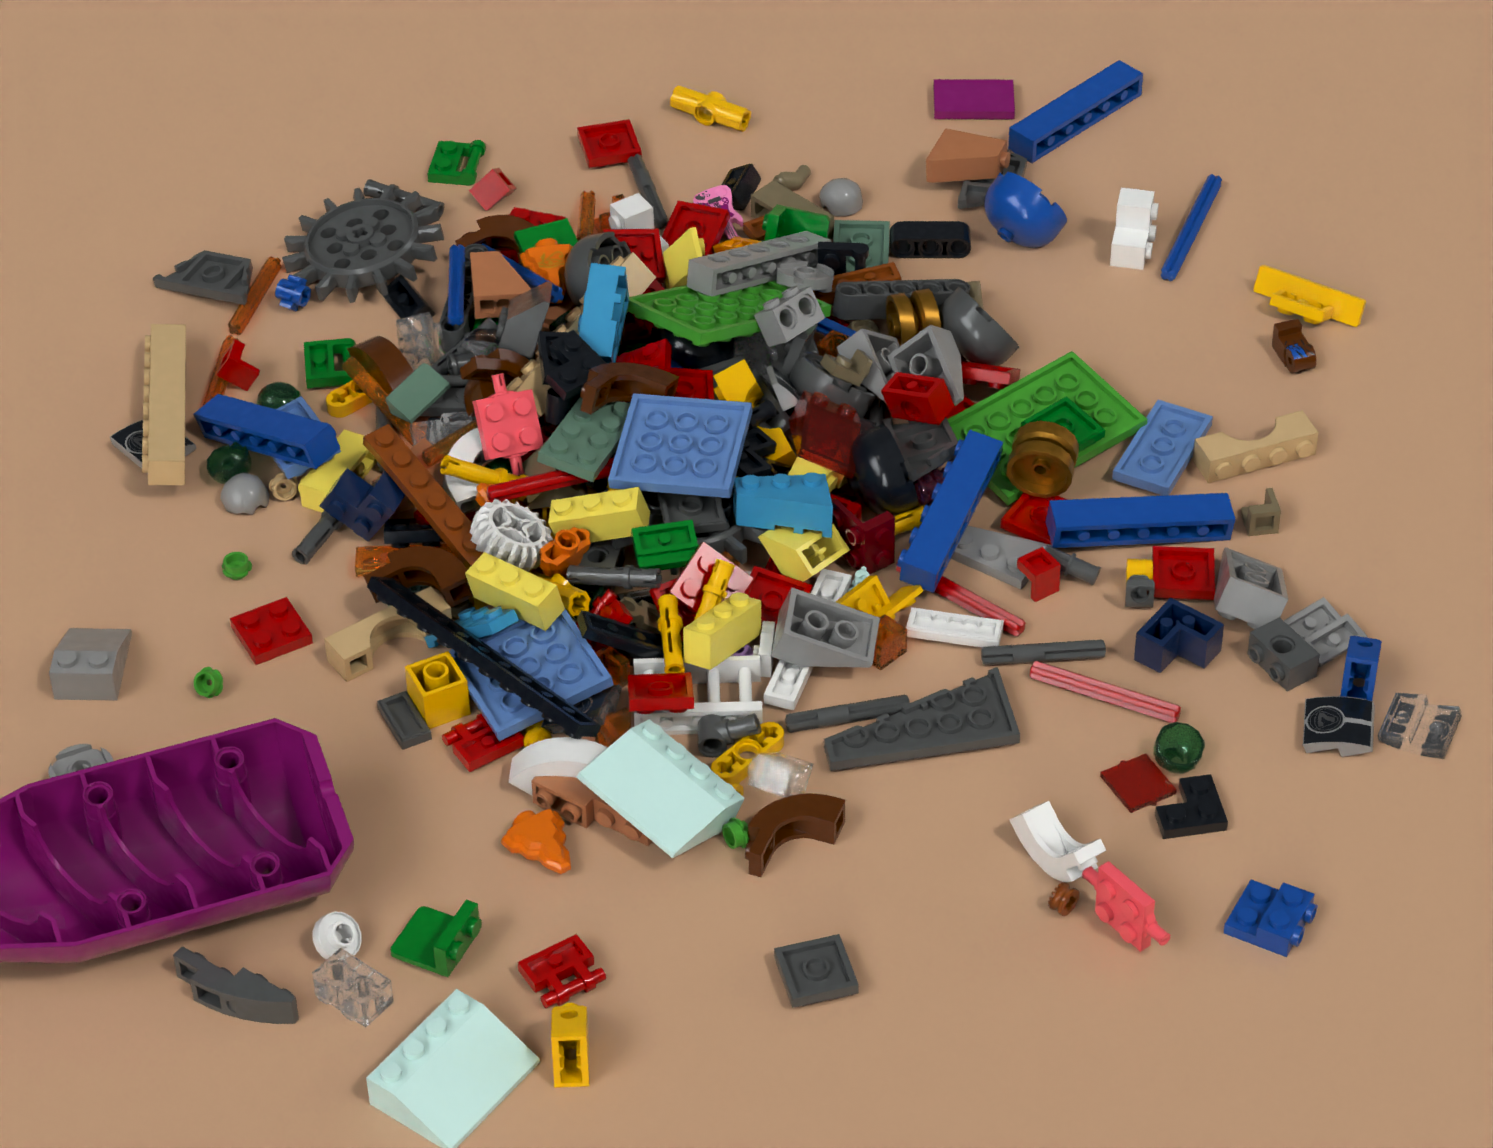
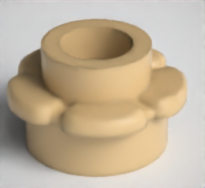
M283 472L277 473L275 478H272L269 482V490L279 500H290L297 493L298 480L296 477L287 479Z

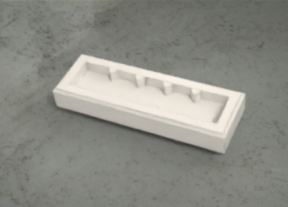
M911 607L906 626V637L981 648L999 646L1004 620Z

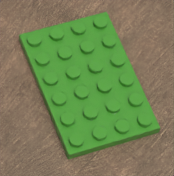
M773 280L711 297L690 289L685 285L629 297L627 311L635 314L637 319L650 321L657 328L673 332V335L676 337L691 340L693 345L706 347L711 342H728L734 337H751L754 333L761 332L754 314L764 309L763 303L773 298H782V292L790 287L777 284ZM817 299L824 316H830L831 305Z
M1073 351L947 419L958 441L960 439L965 440L969 430L1003 441L1001 460L988 487L1007 505L1017 501L1024 493L1017 489L1007 476V463L1012 452L1014 435L1021 427L1022 421L1067 396L1105 429L1104 438L1078 452L1074 468L1136 434L1139 428L1147 425V418Z

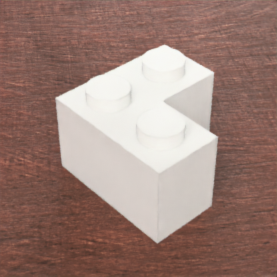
M1121 187L1117 203L1116 227L1111 244L1110 266L1143 270L1145 260L1151 259L1153 243L1151 242H1155L1157 225H1152V220H1157L1159 203H1154L1155 191Z
M639 193L610 204L609 225L611 229H654L653 207ZM660 236L663 254L669 248V244Z

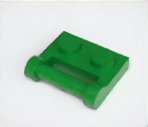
M474 140L471 143L438 141L427 173L428 182L473 185L477 178L476 170L480 158L486 151V144L481 140ZM464 156L469 157L466 168L460 171Z
M344 338L304 342L307 388L344 385L359 377L347 349L356 345L353 339ZM340 353L343 356L342 371H335L334 354Z

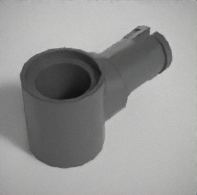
M754 713L731 721L714 714L703 716L698 722L699 752L706 757H719L726 752L727 745L733 744L736 739L760 734L761 725L757 715Z

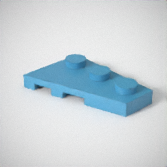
M501 606L490 610L488 607L476 610L475 607H471L458 613L459 619L454 622L479 638L493 635L516 623L519 619L514 609H502ZM429 634L424 637L428 648L440 645L437 642L438 638L434 635Z

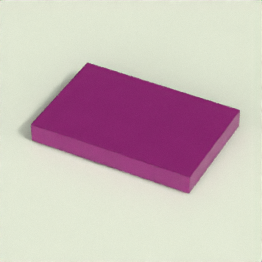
M934 79V119H1015L1013 80Z

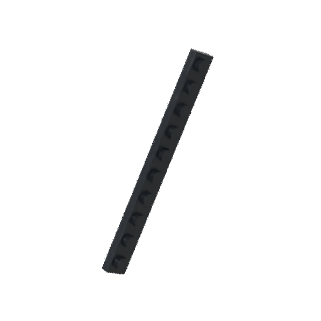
M371 576L367 588L377 594L376 598L380 602L392 605L397 609L398 615L416 622L419 630L437 637V642L440 645L458 652L457 656L461 660L473 663L479 667V673L500 682V688L521 697V703L528 707L536 708L542 713V718L560 725L564 728L563 732L567 736L574 739L597 736L601 727L600 724L394 578Z

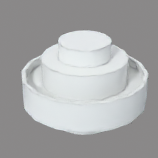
M334 911L322 916L315 923L313 943L317 952L324 959L340 963L352 958L359 951L362 935L358 923L350 915Z

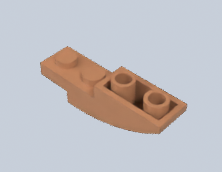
M536 776L531 780L533 803L537 804L540 808L557 811L567 821L576 823L586 829L593 821H597L600 825L624 834L633 841H638L646 846L652 843L648 837L579 779L564 776Z

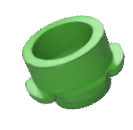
M242 552L229 553L223 560V574L234 580L242 579L248 575V571H251L252 563L248 560L247 555Z
M211 667L203 668L194 677L196 692L206 698H212L214 695L218 696L223 690L222 674L217 669L213 670Z
M733 817L730 818L729 823L723 825V837L730 848L735 849L740 846L745 848L749 842L748 824L745 821Z

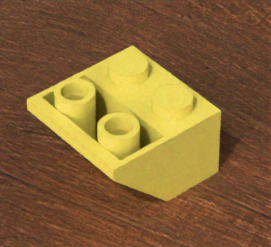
M696 227L689 228L663 252L666 289L687 285L689 259L705 255L704 239L698 238Z
M832 524V538L822 537V531L804 529L803 534L793 533L794 528L777 525H775V530H767L758 536L781 574L802 582L850 551L834 524Z

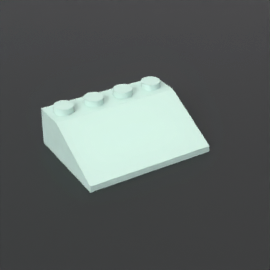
M650 719L630 728L577 775V779L671 858H675L721 833L723 825L729 823L730 818L736 817L745 799L731 784L716 775L708 765L698 760L682 744L676 742L658 724L653 723Z
M456 989L366 1077L369 1103L440 1148H457L540 1063V1058L484 1004Z

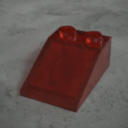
M804 390L788 420L797 456L852 479L855 473L852 446L856 437L860 435L861 428L858 412L846 403L839 405L831 402L826 395L820 392L812 394Z

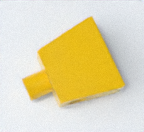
M566 1003L563 1006L552 1008L551 1018L554 1088L589 1086L587 1007L583 1005L578 1006L575 1003ZM567 1049H576L577 1058L574 1060L566 1059L565 1051Z

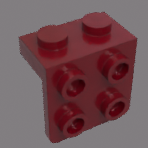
M832 499V524H834L850 551L842 555L848 564L857 570L865 566L867 568L866 571L872 574L895 563V517L889 511H886L862 523L838 499Z

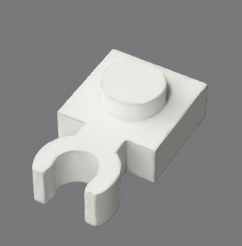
M763 621L760 645H754L753 655H760L761 677L772 676L774 657H771L775 636L774 621Z

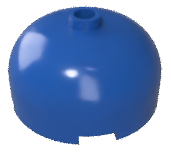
M1007 172L1004 176L999 173L988 188L984 199L986 216L1003 240L1007 242L1012 241L1028 248L1045 246L1057 237L1066 225L1067 217L1056 202L1051 205L1049 200L1040 193L1042 189L1012 172Z

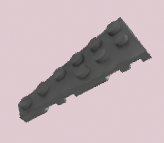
M995 667L988 670L987 676L977 680L971 677L963 681V686L951 691L943 689L904 705L901 712L891 716L885 713L876 717V722L865 727L856 725L825 738L824 750L830 771L1017 744L1020 743V732L999 669Z

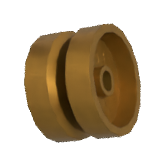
M929 288L913 291L910 299L905 293L887 296L886 321L889 336L897 338L900 346L929 325L941 328L937 303Z
M1029 422L1020 427L1014 435L1012 452L1007 463V476L1010 482L1020 491L1036 497H1054L1066 492L1072 483L1074 466L1076 465L1079 452V444L1075 435L1067 428L1054 422Z

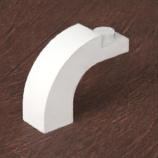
M478 428L463 435L453 445L448 454L451 457L477 465L494 460L484 459ZM444 475L443 489L465 515L481 508L475 500L477 495L476 486L479 484Z
M557 737L535 742L525 747L512 758L508 782L532 795L531 780L534 777L564 776L577 778L578 773L608 747L587 739H574L571 737Z
M1049 801L1009 819L1019 840L1031 858L1048 875L1058 881L1072 882L1082 877V872L1086 868L1092 866L1094 870L1097 869L1096 863L1098 860L1096 856L1106 851L1101 839L1086 844L1075 841L1062 827Z

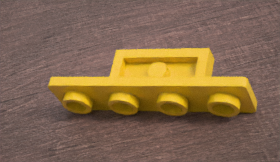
M1267 265L1259 267L1253 289L1256 293L1271 297L1269 305L1278 307V312L1286 315H1294V313L1304 317V321L1311 324H1320V322L1334 319L1357 327L1360 325L1366 300Z
M872 575L865 578L838 599L836 603L880 617V626L891 622L896 617L895 613L900 609L916 602L915 598L924 590L921 585L903 586L888 598L877 575Z

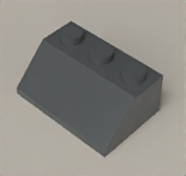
M545 282L511 299L508 308L502 307L495 337L500 338L498 348L512 350L530 358L533 357L538 342V334L542 329L550 305L553 283Z

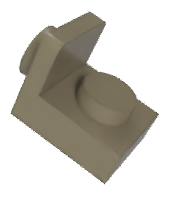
M859 349L855 351L851 360L839 354L835 358L825 353L820 362L832 376L858 387L863 379L868 376L873 363Z

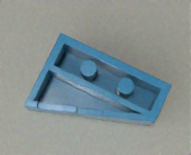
M591 263L587 289L584 295L583 314L580 315L578 322L579 336L606 363H616L629 304L626 267Z
M811 472L804 475L776 474L774 476L757 477L755 475H746L744 477H735L733 510L736 525L775 530V525L794 528L793 533L803 534L804 529L822 531V537L832 538L833 505L826 474Z

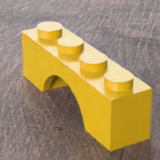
M745 359L713 376L718 384L714 391L719 400L750 402L753 408L764 395ZM757 426L777 443L775 453L764 457L793 466L797 457L781 427L769 429Z

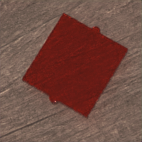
M1146 753L1128 761L1121 760L1120 764L1100 772V777L1130 813L1149 805L1156 806L1157 802L1171 797L1177 792V789Z

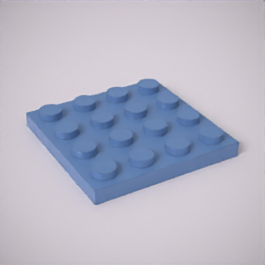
M633 393L609 474V488L627 489L639 487L641 491L730 498L753 412L752 403Z
M566 609L546 631L519 619L516 623L493 635L478 638L571 705L614 685L611 675L588 641L582 638L579 628ZM449 650L468 681L469 695L499 741L544 720L539 710L524 705L520 701L521 697L515 693L503 690L499 686L500 682L494 678L482 675L478 671L479 667L473 663L461 660L457 656L458 652L455 650Z

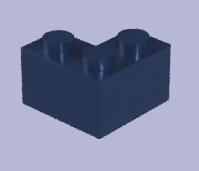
M347 468L335 481L319 506L353 530L354 533L369 541L395 512L405 494L386 471L371 486Z
M1170 598L1136 633L1134 660L1161 673L1178 655L1205 669L1221 652L1224 624Z

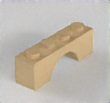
M1303 410L1276 417L1273 432L1262 439L1251 441L1239 440L1223 432L1196 438L1193 462L1207 483H1212L1315 455L1319 432Z
M431 586L415 593L452 619L451 607ZM391 605L324 638L327 661L348 682L374 669L373 655L383 643L399 637H413L425 641L424 637L429 635V633L419 630L417 623L413 620L398 615L397 609Z

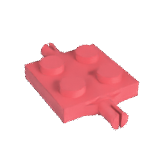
M504 373L492 375L495 393L485 399L472 401L484 459H509L512 474H525L521 456L529 451L537 450L544 444L532 389L519 392L507 391Z
M1107 861L1098 867V872L1092 866L1082 872V877L1093 885L1096 890L1095 912L1101 921L1112 926L1125 942L1131 943L1140 952L1151 946V937L1161 946L1168 943L1171 935L1161 928L1155 919V900L1111 862Z

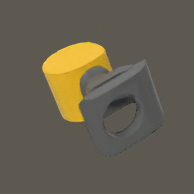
M1127 559L1125 607L1153 608L1155 582L1153 581L1152 559Z

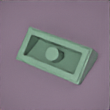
M422 363L386 397V402L391 414L412 424L451 385L431 366Z

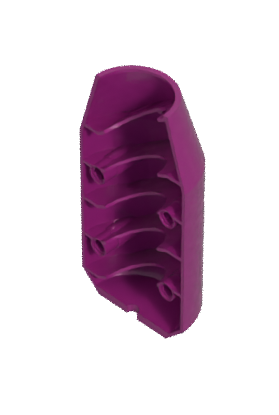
M273 718L30 783L0 798V962L79 963L330 893L354 850V838L339 796L335 792L332 777L317 735Z

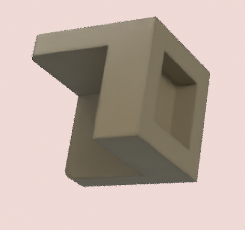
M1266 488L1264 504L1242 507L1241 516L1248 536L1279 532L1281 509L1273 488Z

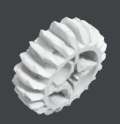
M494 499L492 503L486 502L476 512L470 529L472 534L471 541L477 544V551L486 552L527 572L531 568H538L541 559L539 555L540 549L552 541L553 538L551 537L552 530L546 527L547 521L539 519L538 512L533 513L529 510V506L522 507L518 501L513 504L508 499H505L503 502Z

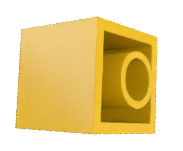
M449 651L405 666L407 693L429 729L471 715L468 681Z

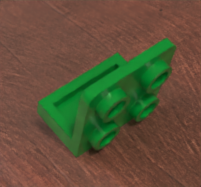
M777 204L764 216L762 230H765L766 233L765 240H762V242L803 231H809L828 238L830 218L824 214Z
M466 899L455 916L426 906L419 907L391 946V956L449 977L480 932L482 920L479 919L478 903Z

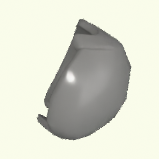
M832 179L820 191L822 208L826 206L830 214L834 216H849L862 209L861 189L857 183L850 179Z
M240 473L231 477L224 484L220 499L228 512L253 515L258 506L267 507L269 493L258 476Z

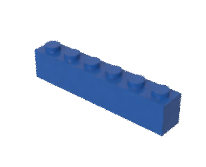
M1118 60L1009 127L1008 149L1015 154L1027 158V161L1030 163L1037 161L1141 96L1143 73Z
M217 394L193 414L205 438L313 469H317L340 449L336 439V431L328 423Z
M969 430L965 440L960 439L954 451L955 459L953 462L948 461L944 469L943 478L945 479L943 483L936 484L931 497L933 500L931 506L926 504L920 518L922 524L919 528L914 527L909 538V544H911L909 549H903L899 556L897 566L901 567L900 581L914 586L921 585L924 590L932 593L935 592L1001 460L1003 441Z
M1228 493L1050 500L1045 522L1051 539V546L1053 548L1231 540L1236 519Z

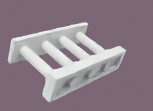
M760 655L730 656L711 670L684 663L683 657L684 673L691 672L692 684L707 683L708 702L694 703V709H687V711L682 713L657 710L651 714H639L634 711V726L650 719L653 723L658 724L668 735L698 734L699 720L703 716L710 714L719 715L731 721L755 713L760 724H762V701H752V682H761ZM664 658L633 659L634 675L665 673ZM720 683H739V702H720Z

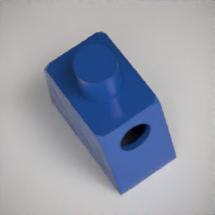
M1350 636L1340 696L1373 700L1382 641L1368 637ZM1355 678L1364 679V686L1357 687L1353 685V680Z

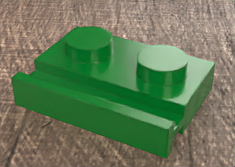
M692 519L631 528V537L639 568H660V570L685 567L698 548Z

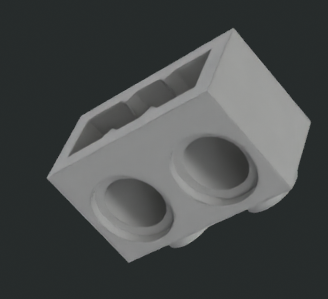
M797 285L790 287L782 292V298H773L763 303L764 309L754 314L768 347L786 343L825 319L811 286L799 289Z

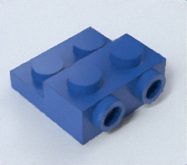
M1251 879L1224 925V934L1287 957L1293 945L1296 947L1300 945L1305 931V923L1311 924L1316 915L1318 905L1313 903L1315 894L1284 882L1278 890Z

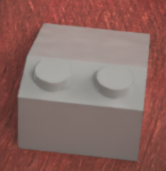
M929 325L887 356L894 374L902 372L942 378L945 381L954 405L956 406L964 400L961 354L951 331Z
M862 328L837 346L839 355L851 360L855 351L859 349L873 361L868 376L863 379L861 384L885 402L881 390L894 375L887 356L899 348L900 345L896 337Z
M1225 547L1222 553L1214 595L1215 610L1218 611V614L1229 620L1238 618L1246 621L1247 625L1253 629H1257L1279 618L1288 601L1282 569Z
M791 588L779 610L771 657L803 667L870 668L873 664L880 617Z
M69 628L54 650L49 671L54 699L117 700L132 636L131 629Z

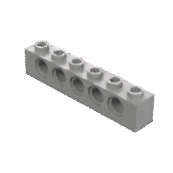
M803 231L689 259L687 287L712 297L776 280L778 267L780 268V264L783 262L808 261L807 267L817 268L818 242H831V240L809 231Z

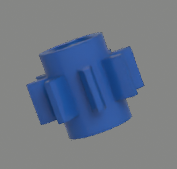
M289 274L288 280L281 279L275 291L276 298L281 300L279 306L294 311L298 310V306H306L311 296L310 287L305 286L307 280Z

